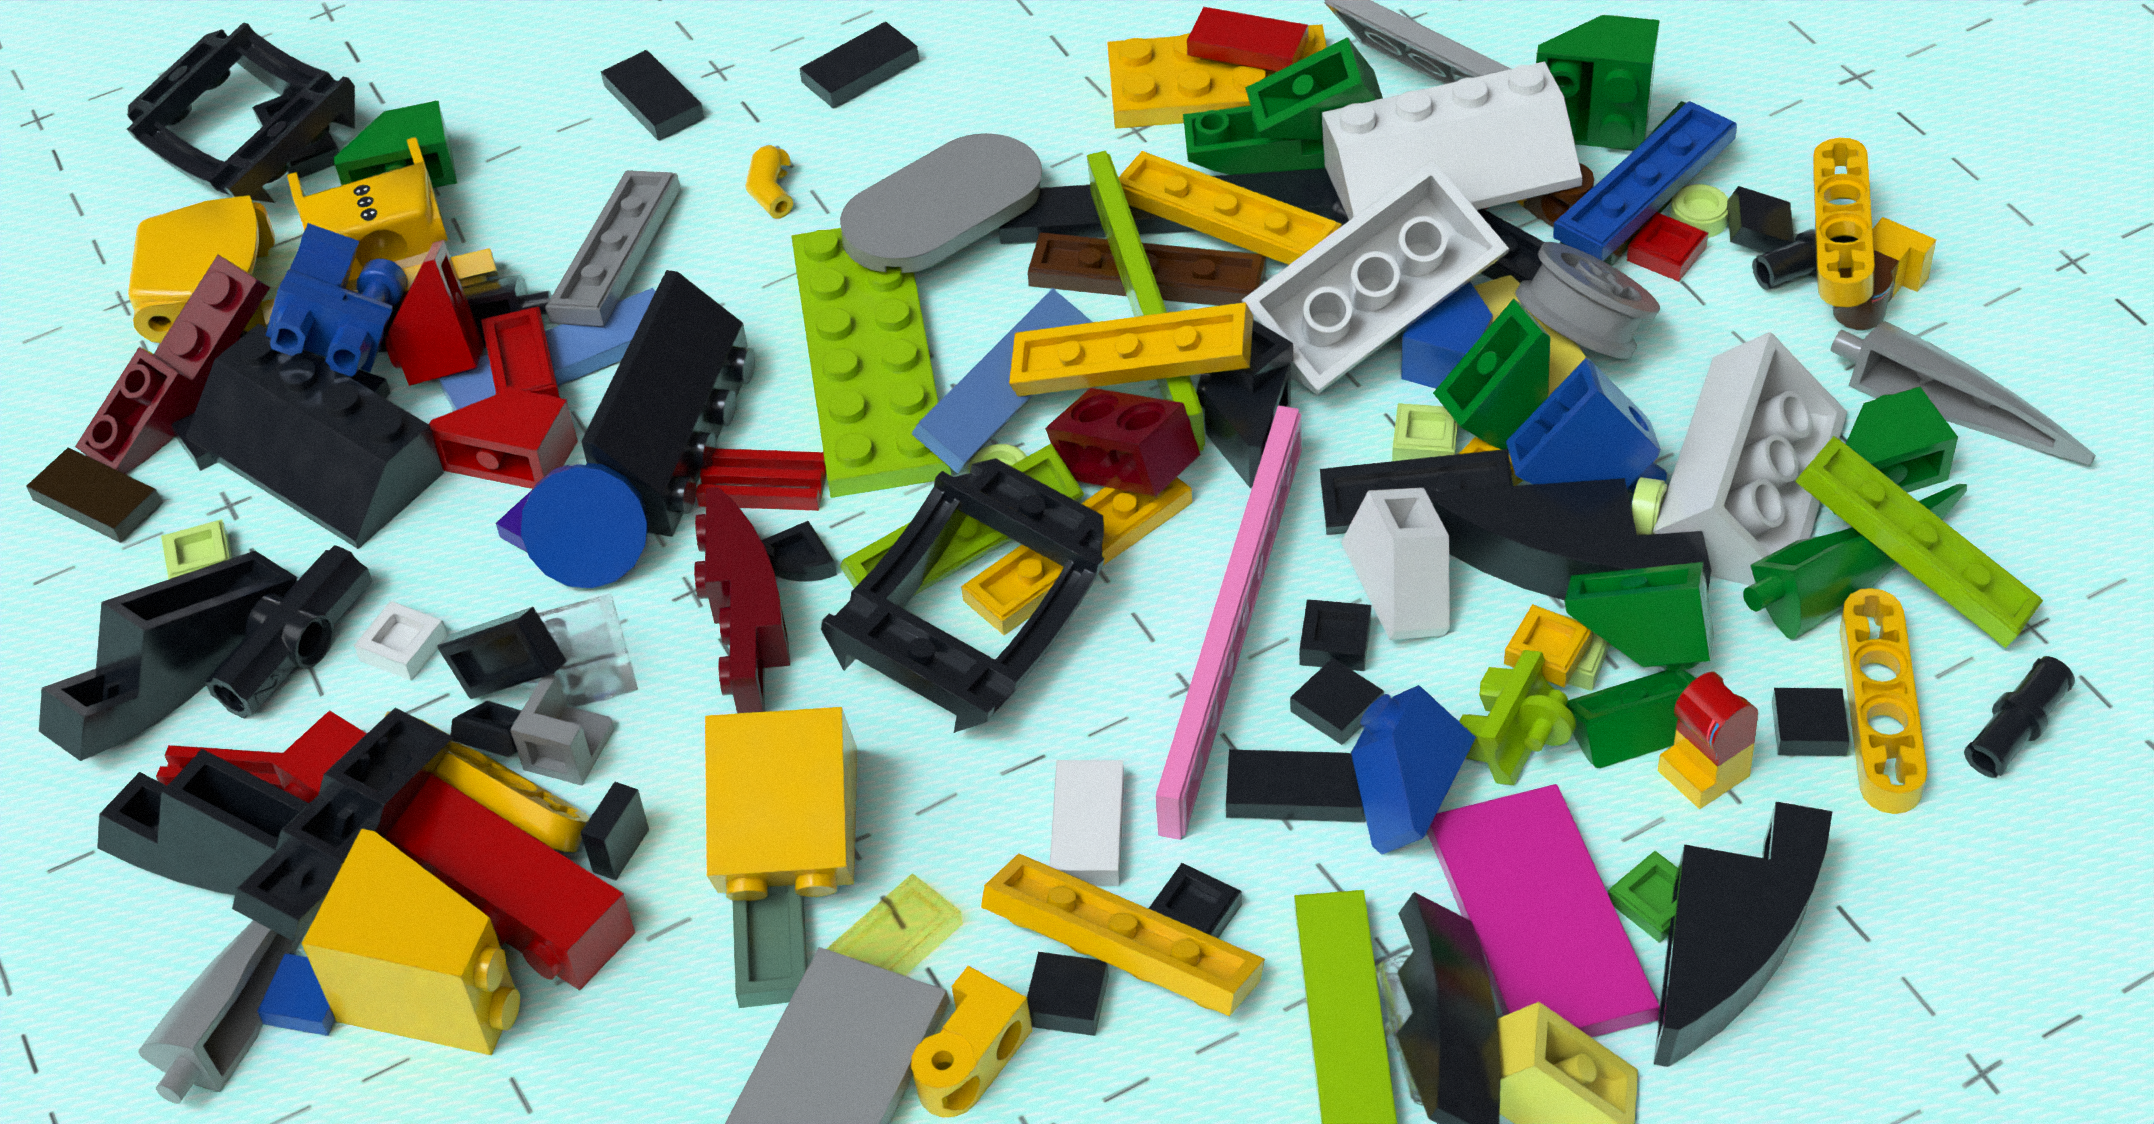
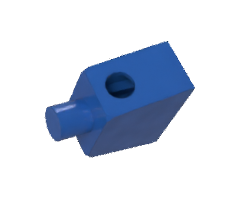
M1587 358L1572 371L1506 441L1515 475L1531 484L1625 478L1627 490L1634 494L1640 477L1664 480V482L1667 479L1666 470L1654 463L1659 456L1661 448L1650 420Z

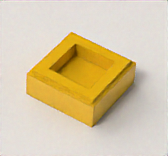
M1532 604L1505 648L1504 664L1514 668L1524 650L1542 652L1545 659L1542 666L1544 678L1548 682L1565 688L1592 643L1593 632L1576 620Z

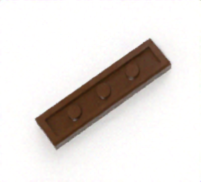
M1039 233L1027 271L1029 287L1127 296L1107 239ZM1142 243L1162 300L1215 306L1242 303L1243 298L1264 283L1267 263L1266 256L1261 254Z

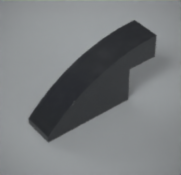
M1625 478L1432 492V505L1449 535V554L1483 573L1523 589L1565 600L1571 575L1703 562L1707 590H1709L1712 570L1703 532L1637 535Z
M255 550L102 601L96 668L41 688L38 732L79 761H83L119 745L154 725L206 686V679L246 637L247 620L256 603L268 594L275 593L284 596L297 582L298 577Z
M201 749L168 785L138 772L100 812L97 849L138 868L176 882L217 893L235 895L236 888L276 851L281 829L309 803Z
M1776 801L1763 840L1762 858L1684 844L1673 885L1671 904L1676 900L1677 902L1675 915L1670 920L1667 937L1654 1065L1669 1067L1723 1031L1756 999L1780 967L1801 928L1827 850L1833 811Z

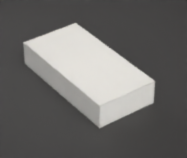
M1056 760L1050 867L1095 886H1119L1125 779L1123 760Z

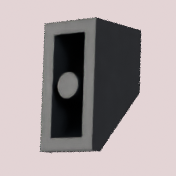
M1291 363L1253 394L1218 372L1204 373L1200 376L1196 394L1201 408L1205 409V433L1249 488L1253 486L1277 407H1290Z

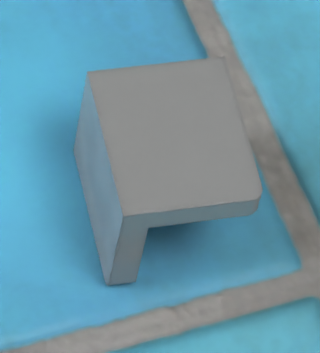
M550 674L540 679L510 731L523 770L583 786L611 737L614 725L611 717L567 706L559 676Z

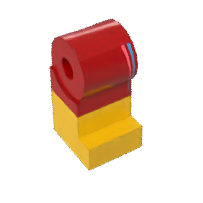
M1715 671L1707 672L1697 677L1678 698L1674 708V715L1678 718L1674 745L1660 754L1657 770L1699 810L1750 777L1758 721V709L1747 699L1734 694L1726 687L1724 679Z

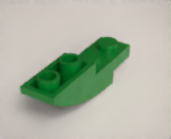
M1251 106L1183 114L1187 158L1190 163L1228 175L1325 168L1323 140L1263 138L1258 133Z

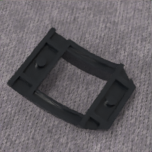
M243 22L229 36L223 29L204 35L128 105L127 117L132 121V124L126 130L135 140L170 166L206 187L233 197L249 195L251 200L275 203L263 186L266 183H272L281 178L291 166L290 161L303 148L323 139L330 130L329 124L331 122L355 129V85L349 77L343 76L338 81L334 80L328 71L315 68L290 56L257 34L248 23ZM235 63H238L272 90L286 97L289 102L224 162L195 148L166 127L173 126L185 119L192 110L191 104L205 91L213 90L223 84L231 74L230 68Z
M996 458L973 463L970 473L953 477L941 471L935 477L934 487L904 532L878 564L851 591L850 601L835 616L829 613L822 620L821 631L843 671L857 659L956 715L953 733L986 723L1042 660L1081 604L1103 568L1105 559L1102 557V541L1104 537L1103 515ZM967 515L1064 567L1037 609L996 659L903 609L945 552Z

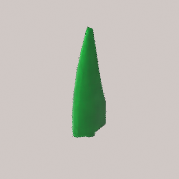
M1956 484L1919 500V502L1943 520L1967 492V484ZM1851 527L1823 536L1797 540L1751 564L1750 567L1755 583L1744 589L1743 598L1746 605L1755 612L1766 608L1774 624L1788 639L1792 640L1840 611L1850 594L1860 589L1873 587L1894 569L1898 563Z

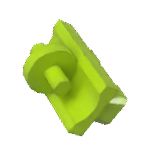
M1524 650L1514 669L1488 667L1480 682L1479 696L1485 711H1490L1488 716L1462 714L1459 720L1476 737L1465 759L1487 762L1495 783L1514 785L1532 751H1541L1545 744L1561 746L1567 743L1576 728V719L1565 706L1568 702L1567 695L1560 690H1555L1547 683L1542 674V666L1545 662L1542 652Z

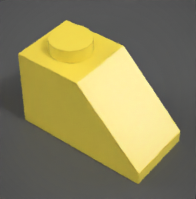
M1541 1002L1534 1003L1497 1019L1501 1070L1500 1115L1514 1124H1635L1638 1069Z

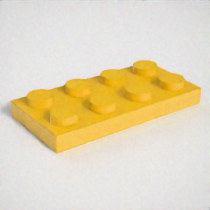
M1323 24L1308 25V42L1299 61L1327 47ZM1190 33L1180 36L1107 41L1115 129L1184 123L1183 114L1250 106L1245 87L1277 71L1187 55V38Z

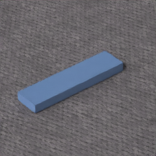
M654 288L618 301L604 326L561 324L545 331L557 386L622 360L656 292ZM488 354L480 357L476 368L438 378L441 390L454 411L496 395Z
M1052 288L925 415L911 434L958 474L1034 396L1018 397L1009 385L1015 333L1092 323V321Z

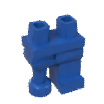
M308 223L302 235L296 256L276 294L265 335L271 338V348L290 356L302 353L303 349L326 357L325 362L331 370L350 377L355 375L359 369L371 372L377 353L382 346L392 306L399 302L407 287V277L399 265L387 259L370 260L363 266L357 278L356 289L358 293L348 290L346 287L360 241Z

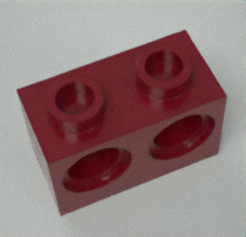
M1089 388L1045 428L1050 443L1076 481L1155 497L1201 455L1190 419L1182 402Z

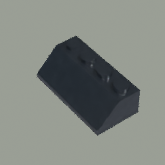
M672 270L665 271L581 440L587 463L603 464L625 475L641 493L648 517V533L673 537L682 515L691 512L695 503L696 485L700 478L701 469H707L708 466H712V456L717 445L716 441L723 426L731 424L736 409V397L742 384H748L751 381L755 368V353L752 348H748L743 322L681 273Z
M258 323L215 358L186 438L207 450L212 459L359 549L444 474L431 427L426 422L347 375L331 370L328 364L304 350L302 353L295 354L294 356L273 350L270 346L271 338L265 336L267 328Z

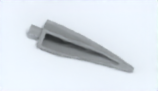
M1887 321L1879 323L1864 339L1841 329L1831 345V352L1856 363L1848 386L1874 398L1886 394H1896L1920 386L1947 422L2091 466L2096 457L2092 451L2060 425L2011 390L1941 348Z
M253 920L208 964L172 1005L138 1050L139 1055L144 1060L166 1073L156 1086V1091L162 1098L171 1103L179 1104L193 1085L217 1092L221 1091L258 1038L263 1023L257 1010L284 954L294 955L310 924L292 941Z

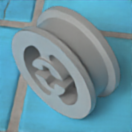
M1543 243L1538 251V257L1542 262L1539 270L1532 281H1522L1515 292L1519 302L1540 321L1570 340L1610 357L1630 359L1637 349V343L1633 336L1642 321L1655 319L1660 311V305L1657 300L1636 281L1602 260L1561 243Z

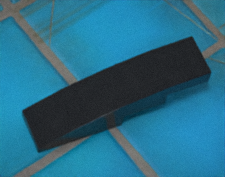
M395 707L324 773L319 795L281 829L276 851L236 888L232 909L294 941L314 920L360 830L375 831L384 838L451 748L453 737Z
M1413 892L1398 913L1413 952L1397 972L1412 1009L1411 1015L1396 1033L1397 1039L1429 1120L1437 1124H1499L1501 1070L1497 1018L1487 965L1475 930L1470 920Z

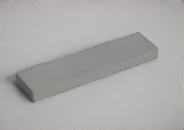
M626 170L545 307L550 323L604 326L681 190L677 173Z

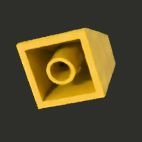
M829 707L706 715L707 877L716 892L726 893V898L734 901H756L768 896L769 886L795 885V893L797 895L821 897L836 893L837 886L854 885L857 745L843 708Z
M361 829L301 943L336 1022L492 1055L503 1030H510L515 1023L519 1012L520 994L515 989L506 964L505 952L499 945L490 917L375 831Z

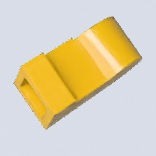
M970 966L964 969L951 986L956 1011L942 1027L940 1033L926 1037L916 1046L911 1057V1069L922 1106L930 1114L942 1118L956 1117L969 1111L1033 1031L1027 997Z

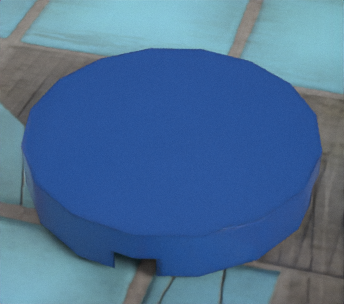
M603 464L566 465L552 470L536 483L522 510L521 536L529 558L544 575L569 587L592 589L616 582L635 566L647 542L648 517L641 493L625 475Z

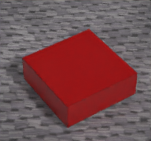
M1656 212L1628 245L1627 261L1679 282L1707 248L1708 232Z

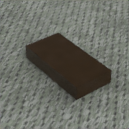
M69 447L26 485L33 501L119 543L162 504L155 488Z

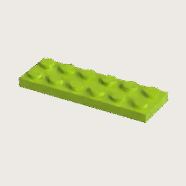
M841 227L791 235L830 497L834 498L933 482L941 471L951 475L950 467L911 434L916 425L938 403L914 272L902 273L901 267L886 266V272H880L858 264L849 257L843 248Z

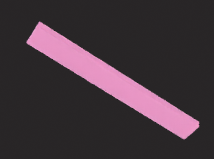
M1278 406L1155 795L1158 836L1181 840L1182 836L1186 835L1302 453V413H1299L1298 408Z

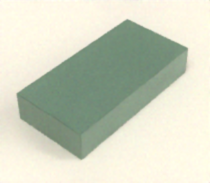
M795 885L769 886L768 896L764 899L756 901L732 900L735 995L739 1008L789 1003L807 970L804 896L795 893Z

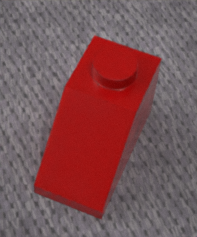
M444 240L432 243L388 331V335L385 337L389 359L394 368H402L409 386L476 368L485 347Z
M509 389L432 419L429 422L443 471L533 489L536 483L552 470L564 466L578 442L567 399L517 389Z

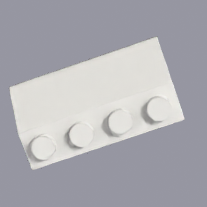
M1545 61L1531 65H1520L1513 69L1479 77L1463 78L1457 82L1422 90H1411L1396 96L1365 103H1354L1343 108L1322 112L1325 168L1349 220L1432 159L1476 210L1582 186V174L1564 96Z
M1432 159L1243 298L1242 303H1247L1255 321L1293 343L1291 377L1318 395L1506 255L1509 248Z
M1771 331L1712 358L1663 500L1657 523L1653 530L1655 534L1702 531L1712 570L1711 577L1749 586L1755 583L1750 567L1751 564L1797 540L1810 538L1820 501L1795 481L1833 436L1840 439L1847 411Z

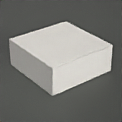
M390 600L356 641L354 648L360 662L412 681L438 649L437 645L447 638L448 635L443 620Z

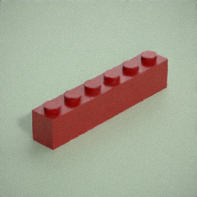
M329 710L272 762L283 790L310 803L319 795L324 773L367 733ZM431 774L417 796L384 837V839L490 917L500 947L507 943L521 952L527 963L546 979L553 980L558 976L580 991L635 934L623 892Z

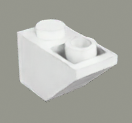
M1408 488L1368 491L1341 544L1389 640L1445 636L1450 628L1449 535L1425 489Z

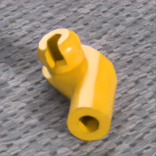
M765 145L755 151L751 157L745 188L750 196L772 218L780 219L786 216L793 207V199L777 183V179H782L788 174L781 166H791V159L784 149L776 148L773 145Z

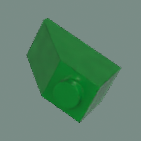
M1348 37L1245 87L1258 133L1263 138L1323 140L1322 112L1343 108L1354 103H1365L1383 98L1375 71Z
M439 100L381 113L334 157V164L341 185L413 165L414 162L407 139L414 137L417 138L432 187L438 188L457 184L451 143Z
M1513 299L1436 388L1433 394L1461 428L1501 450L1508 449L1506 441L1548 398L1551 337L1525 307Z
M1919 386L1896 394H1886L1875 400L1863 403L1846 445L1908 493L1949 479L1958 436Z
M1703 562L1571 575L1564 600L1566 613L1640 666H1661L1668 671H1683L1697 666L1700 662L1710 661L1714 630Z

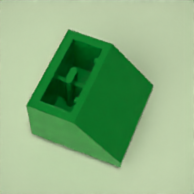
M1602 14L1538 45L1536 63L1545 61L1564 96L1575 145L1634 151L1645 140L1651 107L1660 20Z

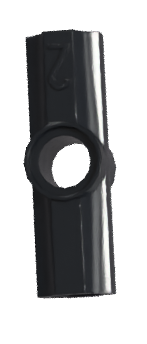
M334 545L330 550H325L284 596L272 593L260 599L251 610L247 620L246 637L206 679L205 684L210 695L217 699L227 711L245 719L249 714L253 715L296 666L308 669L317 665L329 651L334 635L333 625L373 582L368 568L360 563L352 552Z

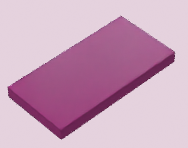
M1557 784L1436 814L1427 834L1462 917L1472 922L1487 965L1490 985L1503 1016L1541 1002L1591 1038L1658 1021L1660 1006Z

